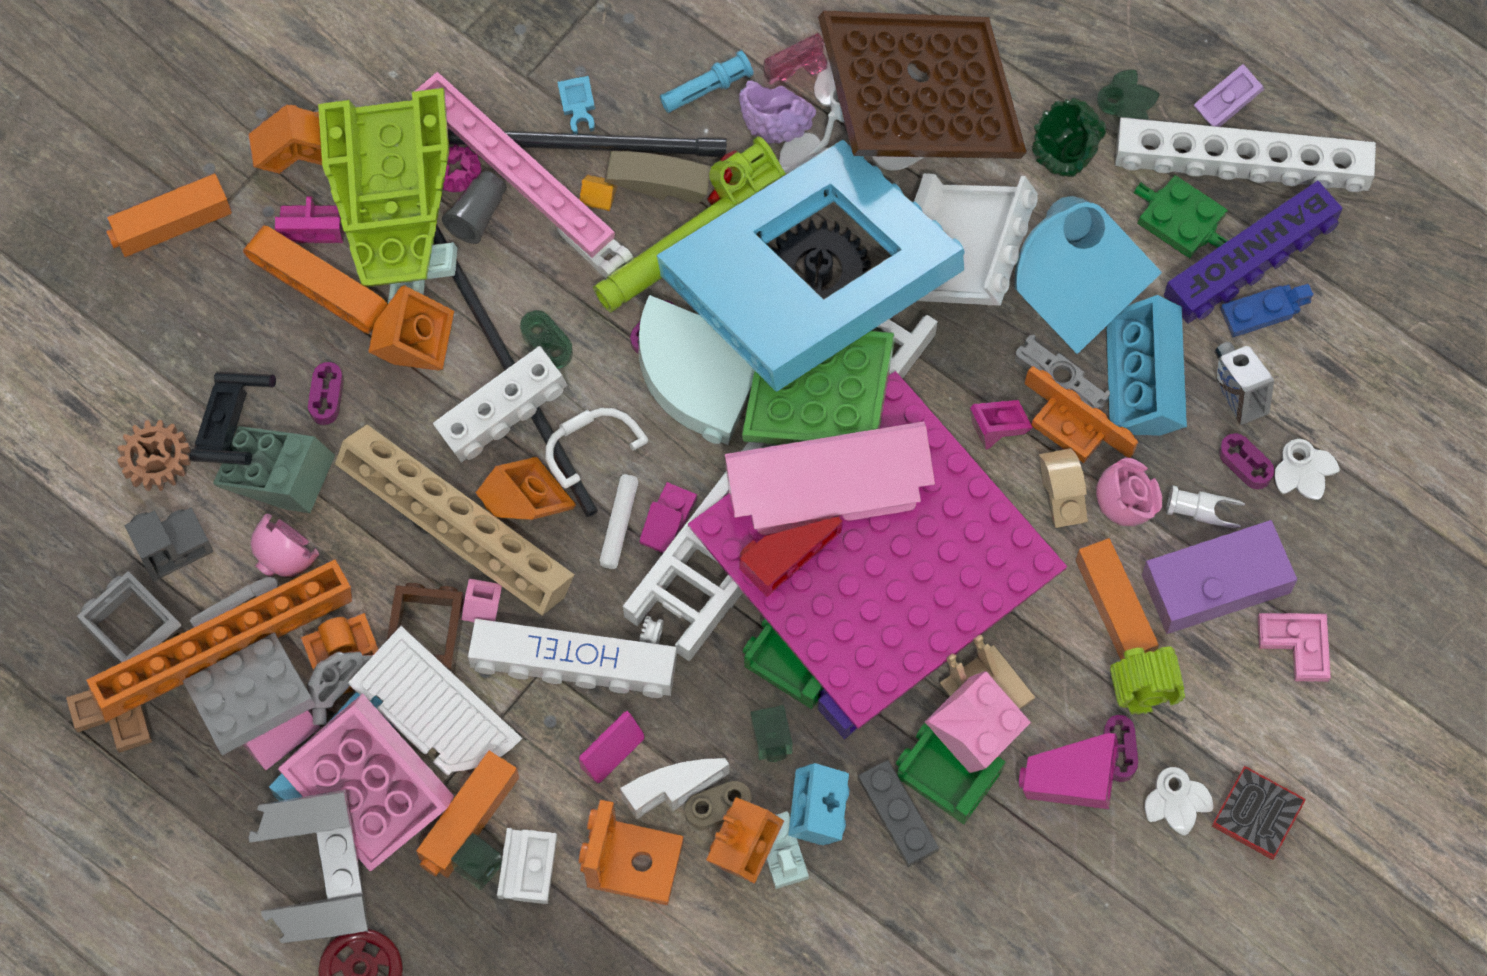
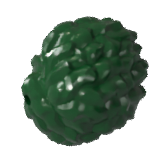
M1074 97L1071 101L1069 99H1065L1063 102L1055 101L1051 105L1050 111H1043L1042 117L1034 126L1036 133L1034 135L1035 142L1032 145V152L1036 156V162L1046 167L1051 174H1058L1061 177H1074L1096 155L1098 144L1106 135L1105 123L1099 119L1098 114L1094 112V109L1086 101H1081Z

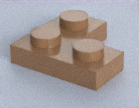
M90 690L66 698L77 733L109 723L119 753L152 742L142 705L105 722Z

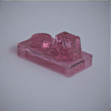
M819 32L764 60V76L770 85L777 81L789 79L801 67L811 76L827 69L828 62L823 53L824 40Z

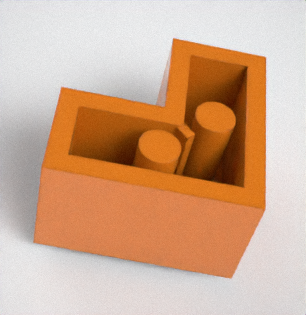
M285 105L249 133L254 168L280 174L298 159L322 165L319 112L298 108L295 105Z

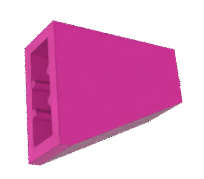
M1106 733L1028 757L1027 767H1021L1019 787L1023 788L1026 798L1030 800L1109 809L1118 750L1116 734Z

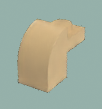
M1070 448L1039 454L1043 486L1049 493L1054 527L1058 528L1088 522L1085 495H1087L1086 484L1076 453Z

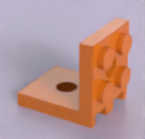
M600 799L598 809H591L588 819L587 830H590L589 843L583 842L579 855V863H581L580 872H583L585 875L587 888L668 906L684 836L616 821L614 802ZM639 855L648 856L652 860L651 867L644 872L635 870L632 866L635 857Z

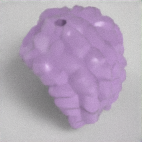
M751 80L747 81L746 87L739 94L743 119L751 135H754L755 138L760 136L770 144L781 143L782 141L790 142L794 138L802 137L805 130H809L812 127V118L816 115L815 107L784 86H779L775 89L763 88L758 82Z

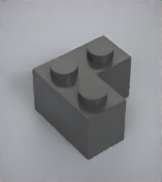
M192 507L187 510H177L162 522L155 510L150 513H141L133 517L130 523L124 525L153 582L214 552Z

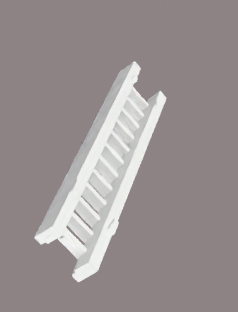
M928 315L923 316L911 333L889 319L874 328L879 332L894 333V342L901 346L891 359L889 375L896 371L902 379L936 335L938 321ZM748 442L742 451L777 445ZM727 471L623 605L624 618L636 626L641 623L657 600L662 603L664 608L679 618L683 617L691 623L675 644L677 654L689 662L727 611L732 608L743 593L729 575L718 587L685 565L696 549L716 561L690 530L688 523L729 494ZM677 575L711 597L699 613L666 591Z

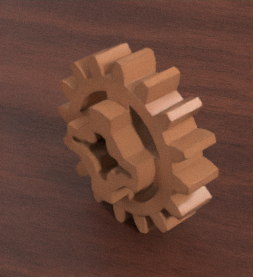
M146 420L144 429L140 430L139 427L134 425L132 426L135 433L133 436L123 435L127 445L118 446L117 449L122 457L118 458L117 461L120 468H123L122 473L126 479L131 478L134 487H138L143 482L146 491H150L153 484H157L159 490L162 491L164 489V482L168 481L174 486L176 485L174 479L176 474L183 477L186 475L182 465H190L191 461L186 454L190 453L191 449L189 444L185 443L186 437L184 433H177L174 424H170L165 428L162 420H158L156 426H151L149 420ZM172 444L175 446L174 458L170 455V452L173 450ZM134 453L138 455L136 467L133 464Z

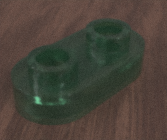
M539 310L530 311L523 316L520 322L521 335L532 350L540 346L556 368L568 365L573 357L572 343L551 317ZM536 327L543 329L538 334L533 333L532 330ZM556 350L562 352V355L559 357H554L551 354Z

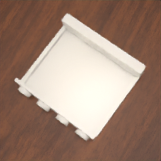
M923 174L914 202L921 207L923 213L928 218L936 220L951 239L955 238L961 243L965 254L963 255L964 271L918 301L1001 306L1004 294L1009 288V279L1013 267L1019 258V249L1023 237L1028 231V222L1032 210L1037 204L1038 193L1025 176H1021L1017 187L943 185L935 174Z

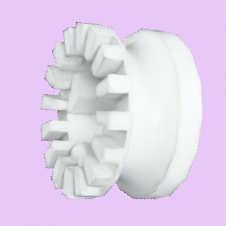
M646 616L643 627L646 629L642 628V631L645 633H641L640 642L659 644L664 620L659 619L657 622H654L650 616Z

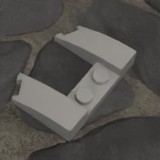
M346 789L259 804L257 810L264 812L258 832L250 831L249 842L316 833L327 899L261 911L263 919L268 921L272 918L284 934L279 939L280 942L288 943L368 931L369 923Z

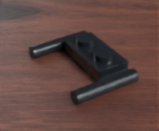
M216 372L214 375L215 385L212 388L194 444L195 448L190 451V460L193 462L250 465L252 462V454L250 452L229 451L247 395L243 388L244 386L273 388L276 385V377L273 374Z

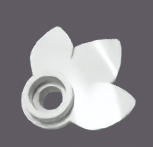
M1294 439L1285 445L1282 451L1283 461L1276 467L1274 477L1277 489L1281 494L1289 493L1296 488L1304 497L1320 500L1325 490V476L1338 473L1339 466L1329 452L1314 449L1306 440ZM1293 453H1301L1304 459H1295Z
M1169 767L1158 774L1155 783L1156 789L1147 796L1144 806L1149 822L1158 821L1165 817L1171 828L1183 836L1187 835L1193 828L1197 816L1196 812H1211L1213 810V801L1208 789L1203 784L1190 781L1188 775L1182 769ZM1171 778H1176L1179 782V787L1176 791H1172L1169 788L1168 783Z

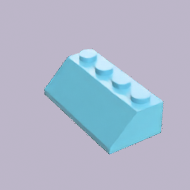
M1155 295L1128 305L1106 326L1108 388L1110 391L1109 418L1115 425L1128 429L1133 435H1163L1187 427L1182 307L1159 295Z

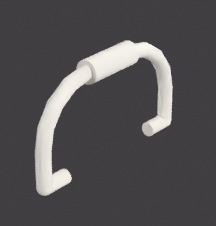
M614 408L586 410L559 425V429L550 436L547 442L545 459L550 471L563 488H568L579 482L580 477L578 474H574L566 479L554 460L555 444L563 435L568 436L593 422L594 418L613 416L626 423L638 439L630 443L633 451L647 444L648 437L639 425L622 411Z

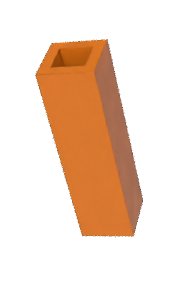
M212 174L107 217L112 229L106 232L113 248L120 247L124 257H127L228 216L232 212L216 174Z
M1110 538L1079 549L1076 563L1120 660L1125 659V651L1133 648H1143L1145 653L1149 651L1155 652L1159 644Z
M488 750L416 850L421 860L419 865L433 876H437L438 873L447 878L450 876L518 781L519 774L517 768Z

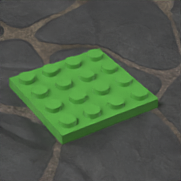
M868 332L777 392L754 371L742 433L743 441L783 445L880 429L895 341L894 333Z

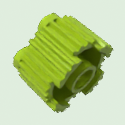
M1171 646L1162 647L1155 650V652L1149 651L1148 653H1145L1143 648H1133L1124 652L1125 659H1121V661L1110 666L1117 703L1119 707H1129L1131 715L1147 714L1153 712L1152 706L1166 703L1168 700L1170 706L1179 704V701H1183L1186 698L1178 658L1174 648Z

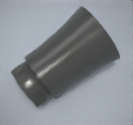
M483 171V173H480L476 179L472 180L458 201L442 216V223L452 235L467 243H479L489 220L507 189L504 181L492 172Z

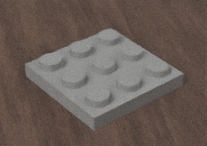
M275 633L183 680L221 755L315 707L310 694Z

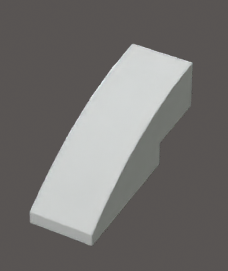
M725 758L701 759L663 767L621 787V798L636 819L664 801L674 811L685 804L691 796L703 792L728 775L729 763Z

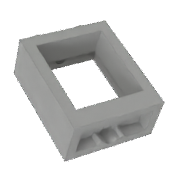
M129 571L123 576L115 577L107 585L106 591L97 599L93 598L85 603L81 613L77 615L83 627L119 664L185 632L183 626ZM134 593L163 625L132 653L126 656L97 625Z

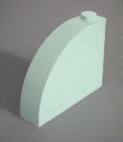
M649 295L640 321L638 344L641 372L649 391L665 412L677 422L702 434L703 438L711 443L720 444L722 442L729 445L749 400L755 370L700 315Z

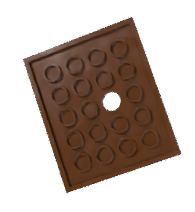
M824 10L819 15L818 20L853 156L1021 159L1027 153L989 17ZM915 64L919 71L927 73L928 80L926 82L914 80L908 73V65Z

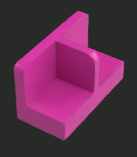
M307 196L306 206H281L280 217H275V231L294 243H343L344 230L337 206H315L312 196Z

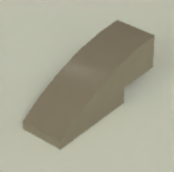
M611 151L609 153L604 182L662 200L669 195L698 204L707 195L711 166L651 153Z

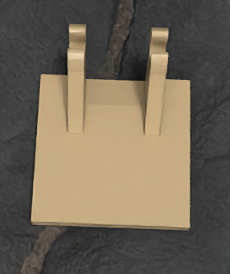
M981 635L973 639L977 647L978 657L963 667L962 663L958 664L954 654L946 658L950 666L951 675L941 681L939 685L949 697L969 677L986 671L1019 709H1022L1035 699V696L994 645L991 647L989 644L985 645Z

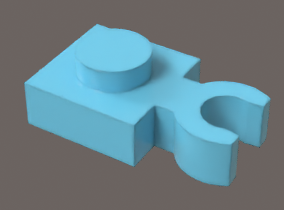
M584 76L557 82L564 115L574 114L570 121L573 134H578L577 124L581 121L589 124L590 132L594 131V119L586 112L595 109L589 77Z

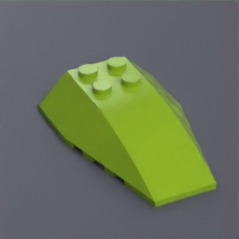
M444 88L412 92V100L363 107H355L350 100L318 104L322 166L331 187L333 200L341 217L340 221L346 233L361 284L365 287L427 280L449 155Z

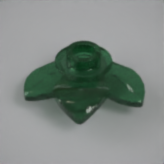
M1124 70L1114 75L1111 84L1099 91L1097 104L1103 112L1116 115L1119 120L1121 117L1149 120L1146 111L1154 106L1160 94L1149 87L1138 85L1136 70ZM1113 98L1117 100L1118 103H1111L1108 101V99Z

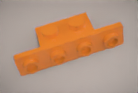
M1031 366L1027 371L1025 385L1048 401L1032 420V427L1064 450L1071 448L1083 463L1087 461L1102 441L1108 443L1127 458L1133 456L1138 441L1128 429L1118 427L1108 420L1103 411L1098 408H1092L1084 403L1075 391L1063 388L1055 382L1048 372L1044 370L1039 371L1034 366Z

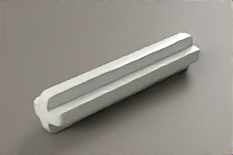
M624 474L620 477L599 560L600 566L604 568L616 569L618 566L638 486L637 477Z

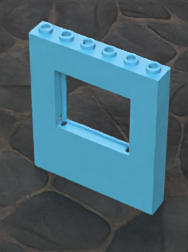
M841 140L657 255L661 277L777 392L964 271L963 255L965 252L961 243L955 238L951 239L936 220L928 218L916 202H911L905 197L897 184H891L883 176L881 170L875 165H870L863 156H853L851 146L844 140ZM835 202L892 256L823 300L766 244L830 203ZM759 231H760V236H761V238H759V237L757 236V233H758Z

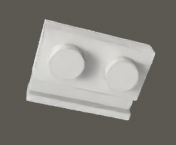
M507 828L497 892L498 899L507 898L514 901L548 904L557 833L531 830L519 831Z

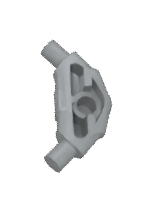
M336 652L316 665L307 684L308 692L315 704V707L312 708L313 725L327 724L326 708L332 707L338 697L342 696L350 686L348 682L373 655L362 656L361 652Z

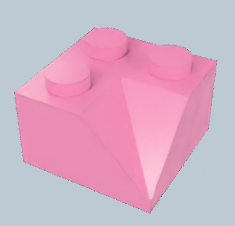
M986 671L969 677L925 721L969 773L986 769L1031 723Z

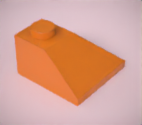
M405 285L401 286L375 321L368 352L393 365L437 371L443 370L454 310Z
M537 457L496 466L475 492L484 503L485 508L494 517L533 520L573 510L576 506L574 501Z

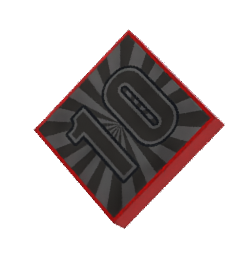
M1244 766L1212 827L1274 860L1306 799Z

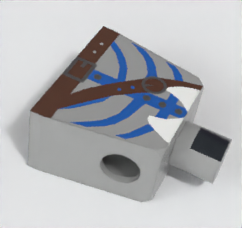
M1230 342L1219 345L1214 351L1219 360L1217 384L1240 426L1269 414L1274 387V379L1251 347L1244 346L1235 350Z

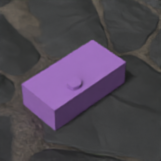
M1272 520L1148 560L1142 572V577L1166 634L1290 594L1297 582V577Z

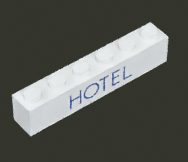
M475 619L468 660L470 667L475 668L476 672L491 675L498 671L508 673L510 677L516 679H528V676L540 677L544 682L551 684L569 681L575 682L577 686L586 689H593L597 685L609 687V690L616 693H628L629 690L643 692L642 694L647 697L662 698L663 695L671 696L677 661V649L674 646Z

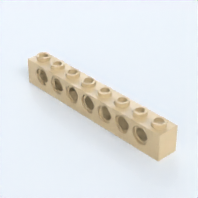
M365 425L343 440L335 462L336 466L495 582L502 585V587L543 616L565 598L575 574L369 425Z

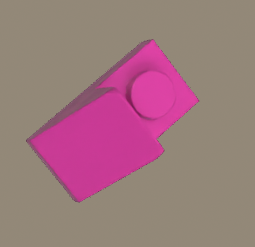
M1019 400L973 404L970 407L972 424L985 449L992 447L1002 437L1025 435L1033 428Z
M667 482L658 501H653L650 506L640 537V544L664 553L685 526L697 501V494Z

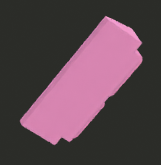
M924 421L725 454L730 502L735 518L751 515L754 529H757L763 535L778 533L830 519L832 516L842 515L845 520L851 521L910 511L915 508L916 502H921L919 487L935 484L927 429Z

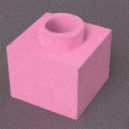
M469 579L461 620L473 623L475 619L496 621L502 585Z

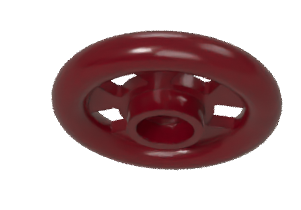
M368 929V931L340 935L334 938L321 956L318 975L333 976L343 971L344 976H377L378 966L381 965L389 967L388 976H402L403 965L396 945L386 935ZM367 943L373 944L380 949L375 958L363 952ZM349 946L354 953L345 962H342L337 955L345 947ZM357 964H365L366 971L363 974L358 975L354 973V967Z

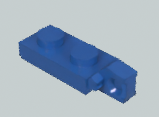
M1309 284L1291 289L1290 285H1281L1222 304L1220 310L1232 337H1237L1292 319L1294 314L1300 312V306L1311 303L1314 294Z

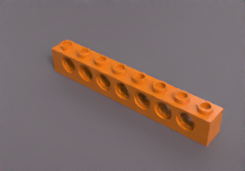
M336 559L87 679L90 693L105 722L183 685V680L272 633H275L277 638L352 602L351 586Z

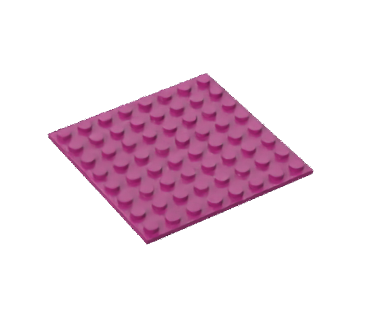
M896 371L888 377L880 428L924 421L927 429L935 481L934 485L919 487L921 502H916L914 509L851 521L845 520L842 515H838L843 521L841 533L768 597L739 569L740 553L743 548L751 541L759 542L766 535L760 534L757 529H754L751 515L735 518L730 502V494H727L688 523L690 530L857 729L861 728L947 661L946 658L948 656L957 654L974 641L975 637L983 634L1067 569V565Z

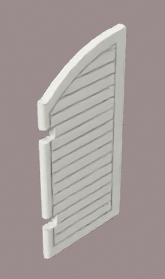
M402 626L394 632L348 682L360 695L363 693L369 701L375 695L379 697L383 703L377 707V710L424 755L433 747L439 753L433 763L447 776L451 772L476 768L488 750L501 757L522 739Z

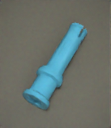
M740 50L736 53L735 57L721 64L719 62L714 63L710 71L659 95L665 111L669 114L718 88L727 89L730 87V83L744 76L749 78L754 75L747 56Z

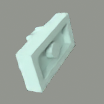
M788 811L776 815L783 819L784 823L766 859L775 889L809 879L797 838L788 836L790 825Z

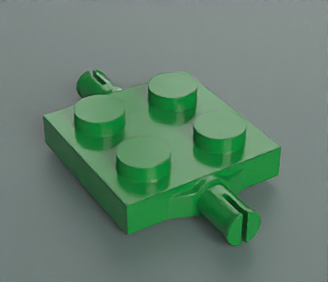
M1175 175L1158 192L1153 191L1142 182L1136 187L1134 194L1149 203L1148 208L1139 217L1137 224L1189 259L1200 247L1207 243L1219 248L1228 241L1216 233L1217 226L1226 216L1228 209Z

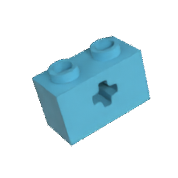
M816 763L796 769L788 836L819 845H827L842 840L846 827L844 816L846 801L849 796V773Z

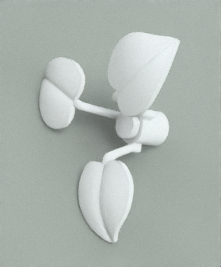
M829 60L819 72L814 85L817 101L823 106L831 107L824 138L820 142L816 135L804 133L800 138H794L790 142H785L780 152L779 163L786 175L827 150L828 148L825 146L829 143L834 121L837 119L840 122H845ZM872 156L878 166L891 171L907 168L924 158Z

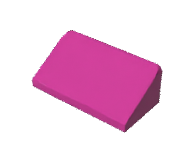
M628 711L624 712L579 756L580 768L598 784L645 738L644 733Z

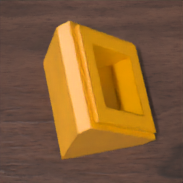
M587 175L582 179L579 200L586 206L610 211L618 186L604 182L605 178Z

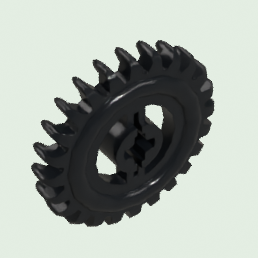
M813 220L810 221L809 231H805L799 223L797 224L796 236L788 230L785 233L787 242L777 237L776 245L779 250L773 247L770 248L794 272L797 262L806 255L804 260V278L823 300L865 274L866 272L864 271L871 267L870 260L862 261L867 256V249L863 248L857 251L861 245V239L857 238L855 241L849 242L851 239L850 229L840 236L839 223L836 224L831 232L828 231L826 220L823 221L820 230L816 229ZM821 254V269H819L818 286L815 288L816 266H818L819 255ZM833 256L838 260L842 268V275L833 287L821 290L832 279Z

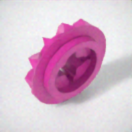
M454 144L453 147L449 148L443 190L448 192L465 191L472 180L476 179L481 173L478 155L474 154L468 146L463 148ZM461 160L460 164L463 170L456 169L450 174L449 164L455 165L457 161Z

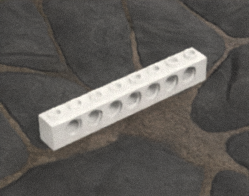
M1121 117L1117 131L1115 166H1120L1127 170L1150 169L1159 173L1181 172L1195 177L1212 175L1225 180L1242 178L1250 179L1256 183L1266 181L1282 182L1288 186L1299 184L1312 185L1319 181L1325 189L1334 187L1344 188L1350 192H1360L1363 190L1368 191L1374 178L1376 142ZM1150 145L1155 150H1147L1143 146ZM1181 148L1187 153H1179L1175 149ZM1212 151L1219 156H1211L1207 152ZM1239 155H1247L1250 159H1242ZM1270 158H1278L1282 162L1277 163L1272 161ZM1302 161H1310L1314 165L1308 166L1304 164ZM1334 164H1341L1346 169H1340L1336 167Z

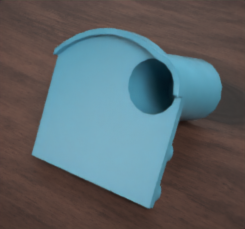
M1068 196L1060 198L1051 205L1047 211L1046 218L1030 232L1023 243L1016 263L1015 290L1067 345L1078 354L1162 272L1103 208L1085 199Z

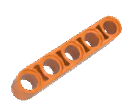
M266 225L259 229L243 249L245 256L254 264L364 333L369 334L373 330L375 321L388 305L384 299Z

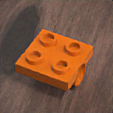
M365 613L348 620L345 617L332 618L322 623L318 627V631L301 637L313 671L319 662L336 652H361L362 656H370L379 650ZM349 686V688L343 694L351 692L354 689L351 686Z

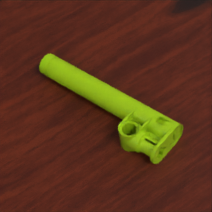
M757 136L754 138V145L742 153L736 152L725 161H718L711 167L709 178L720 197L719 201L610 274L606 280L603 279L593 286L596 297L608 312L612 313L622 306V303L628 302L662 278L657 259L658 254L786 175L772 149L762 137ZM729 167L732 171V179L727 184L724 180V172Z

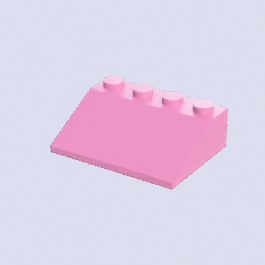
M363 693L278 768L303 797L346 789L357 857L370 872L444 812L454 797Z

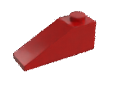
M837 516L766 535L759 542L751 541L740 553L739 569L768 597L841 533L843 521Z

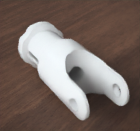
M1172 485L1167 500L1166 514L1179 513L1192 516L1195 521L1227 528H1240L1241 525L1222 521L1216 517L1214 507L1219 502L1244 506L1245 503L1233 498L1201 491L1198 494L1179 490L1178 486Z

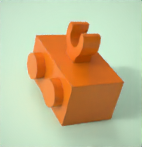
M736 797L732 806L723 817L724 823L719 833L716 832L715 834L716 839L711 844L706 860L730 874L755 884L784 820L767 809Z

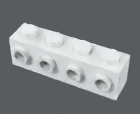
M538 346L433 422V425L462 463L466 459L470 460L478 456L482 452L483 447L493 439L499 440L510 431V427L518 421H524L532 417L537 411V407L544 402H550L558 398L563 393V389L568 385L543 349Z

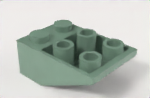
M238 426L229 451L250 452L252 454V462L250 465L221 464L213 484L216 487L284 510L311 513L335 455L315 436Z

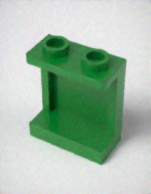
M764 618L761 625L764 629L757 638L752 636L743 649L742 653L745 654L744 667L812 710L819 701V694L824 688Z
M924 723L915 737L919 740L912 750L906 748L896 762V765L899 767L897 776L901 782L965 825L1003 772L1006 762L997 757L986 769L969 773L930 727Z

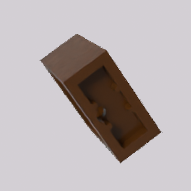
M406 583L405 586L396 585L387 640L401 626L405 602L452 607L445 655H432L455 675L463 620H461L465 600L463 592H458L456 588L449 586L428 589L418 583Z

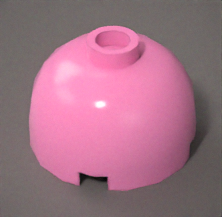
M1124 458L1111 465L1102 473L1096 485V497L1100 510L1108 519L1121 526L1140 525L1155 517L1154 515L1162 508V494L1158 482L1155 478L1150 480L1144 473L1148 468L1135 459Z
M265 514L254 529L250 542L252 553L258 560L256 567L269 577H272L274 574L282 577H295L306 571L319 556L317 549L314 548L310 552L303 546L309 543L304 536L280 519L275 524L270 522L272 515Z

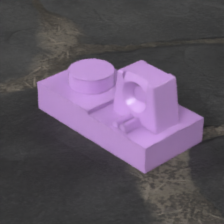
M1242 64L1196 102L1194 107L1210 126L1220 127L1264 90V87Z

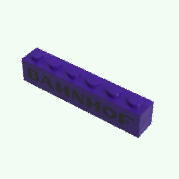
M1316 181L1168 281L1164 297L1182 307V318L1187 324L1196 318L1202 320L1221 301L1224 303L1231 301L1239 293L1240 288L1246 284L1249 286L1256 284L1264 276L1265 271L1271 267L1274 269L1281 267L1289 259L1290 254L1296 250L1302 252L1314 242L1315 237L1321 233L1327 235L1339 225L1338 219L1343 208L1319 181Z

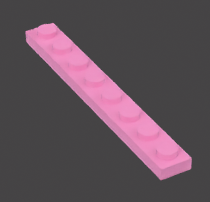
M438 72L415 90L444 88L447 127L591 258L615 238V232Z

